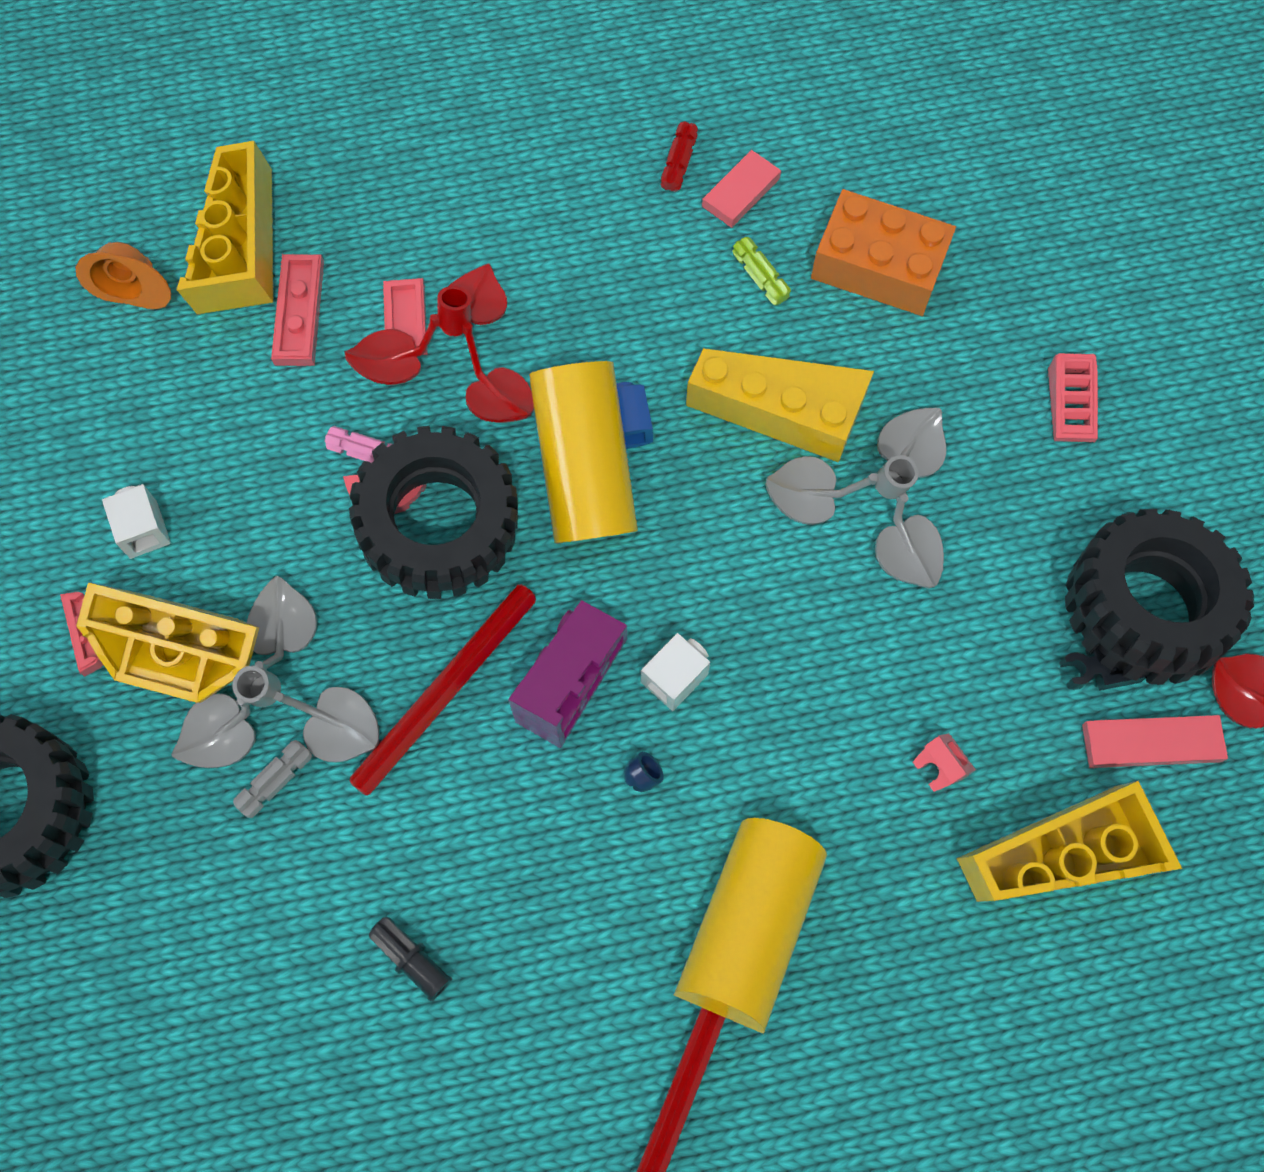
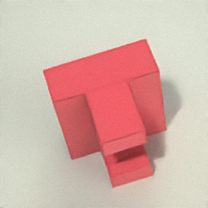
M949 733L940 735L925 745V749L913 761L917 769L923 768L929 763H933L938 767V777L928 784L933 792L959 782L976 771Z

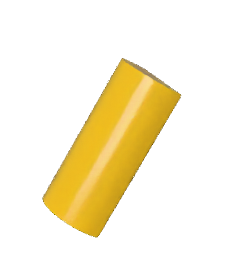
M612 361L583 362L546 368L530 373L529 377L554 543L579 541L638 531L614 363Z
M748 818L741 822L674 996L764 1034L827 858V852L819 842L804 832L777 821L763 818Z

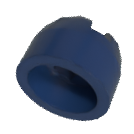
M640 752L633 757L625 766L623 773L626 784L633 786V789L638 792L651 790L664 779L659 763L647 752Z

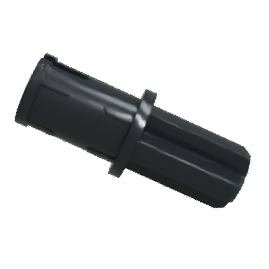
M390 917L382 918L373 926L369 933L370 939L397 965L395 971L398 974L404 972L427 996L430 1002L434 1001L452 982L453 979L424 952L426 946L423 943L417 945Z

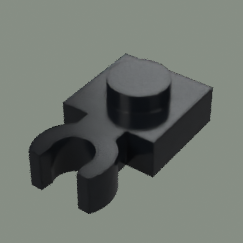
M1097 648L1091 654L1085 650L1087 656L1078 652L1070 653L1059 662L1060 667L1074 666L1080 672V677H1074L1066 683L1067 688L1071 690L1083 688L1092 679L1096 680L1100 691L1141 683L1147 678L1146 675H1142L1137 681L1123 677V670L1117 667L1110 670L1100 663L1104 655Z

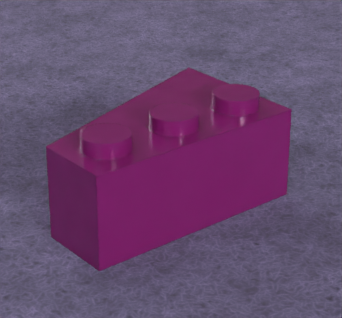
M582 600L574 611L569 609L558 625L557 634L549 645L543 648L535 664L508 699L515 723L561 748L627 640V625Z

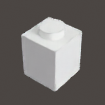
M144 484L136 487H124L114 495L102 499L115 543L130 559L171 544L158 503Z
M677 633L641 670V683L669 709L674 711L708 675L710 661L707 658L709 655L697 641L691 638L686 641Z

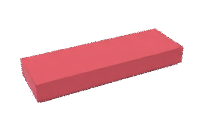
M282 254L271 355L274 366H315L324 270L322 255Z
M1220 715L1086 721L1082 724L1089 768L1220 763L1228 759Z

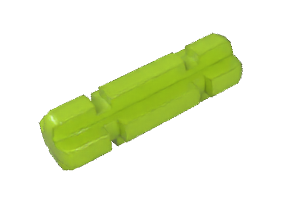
M744 237L733 245L734 256L741 264H746L744 269L762 291H767L765 296L773 305L777 306L790 297V287L782 278H777L780 274L761 251H756L758 246L750 237Z

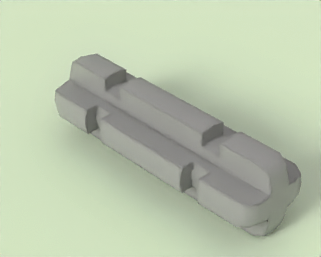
M291 741L281 751L284 755L280 759L275 757L250 782L252 787L249 790L244 788L234 798V806L244 816L253 818L264 807L262 802L265 799L270 801L295 776L293 771L297 767L301 770L311 760L312 755L310 751L299 741Z

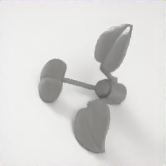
M941 408L917 409L901 414L889 421L882 428L877 440L878 452L887 462L877 473H872L867 478L840 490H834L836 476L832 468L823 460L811 456L795 458L767 477L765 485L776 507L790 519L806 525L821 524L828 521L835 512L833 498H841L869 485H875L880 495L888 499H896L897 501L893 517L896 526L886 527L876 539L875 554L879 565L888 575L905 583L928 589L934 588L938 584L943 571L944 553L942 540L937 528L922 515L911 516L903 522L902 514L904 505L909 499L906 492L916 483L918 478H924L937 472L945 460L946 441L942 426Z
M275 576L258 595L247 619V623L260 627L253 651L260 655L275 654L263 662L257 661L255 666H247L237 672L232 684L237 701L224 694H213L203 702L195 703L184 719L179 739L171 755L183 763L203 768L226 767L239 762L250 752L256 740L254 728L249 722L244 720L251 713L250 704L257 707H267L279 701L312 715L304 726V741L308 750L315 757L327 762H345L374 750L379 743V726L377 718L368 702L361 695L348 688L330 687L324 690L318 699L317 708L281 693L280 680L275 674L267 671V669L283 659L284 651L299 652L310 644L317 630V615L313 606L303 595L290 586L283 578Z

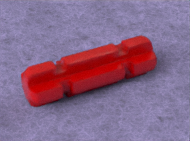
M682 121L678 124L675 133L676 137L673 139L666 161L667 166L664 168L661 176V187L664 190L677 192L681 189L682 177L686 173L693 151L692 146L695 145L698 136V127L694 123Z

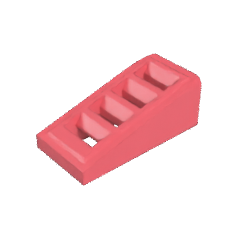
M1057 354L1048 367L1054 441L1096 442L1098 439V371L1096 355ZM1065 387L1081 388V391H1065ZM1065 404H1083V408H1065ZM1065 419L1084 420V425H1065Z

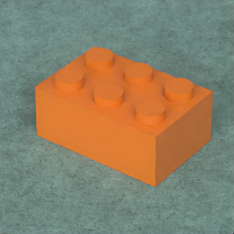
M842 189L816 251L810 279L923 317L956 226Z

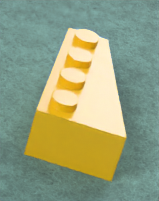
M255 141L216 147L204 189L207 199L203 210H198L195 222L198 227L194 245H189L185 258L188 263L185 277H180L177 286L179 294L196 314L273 303L272 168Z
M703 348L688 381L686 406L839 463L866 397L874 371Z
M1139 781L1110 788L957 858L977 902L997 901L1182 869Z

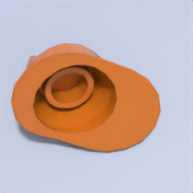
M109 242L100 247L96 253H89L81 257L75 267L76 277L80 284L89 293L102 300L125 303L146 309L166 307L171 300V289L167 281L153 268L149 258L129 244Z

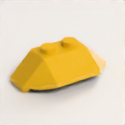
M89 582L76 625L82 635L87 637L94 652L115 681L195 703L203 702L230 684L238 671L250 665L260 628L226 615L150 595Z

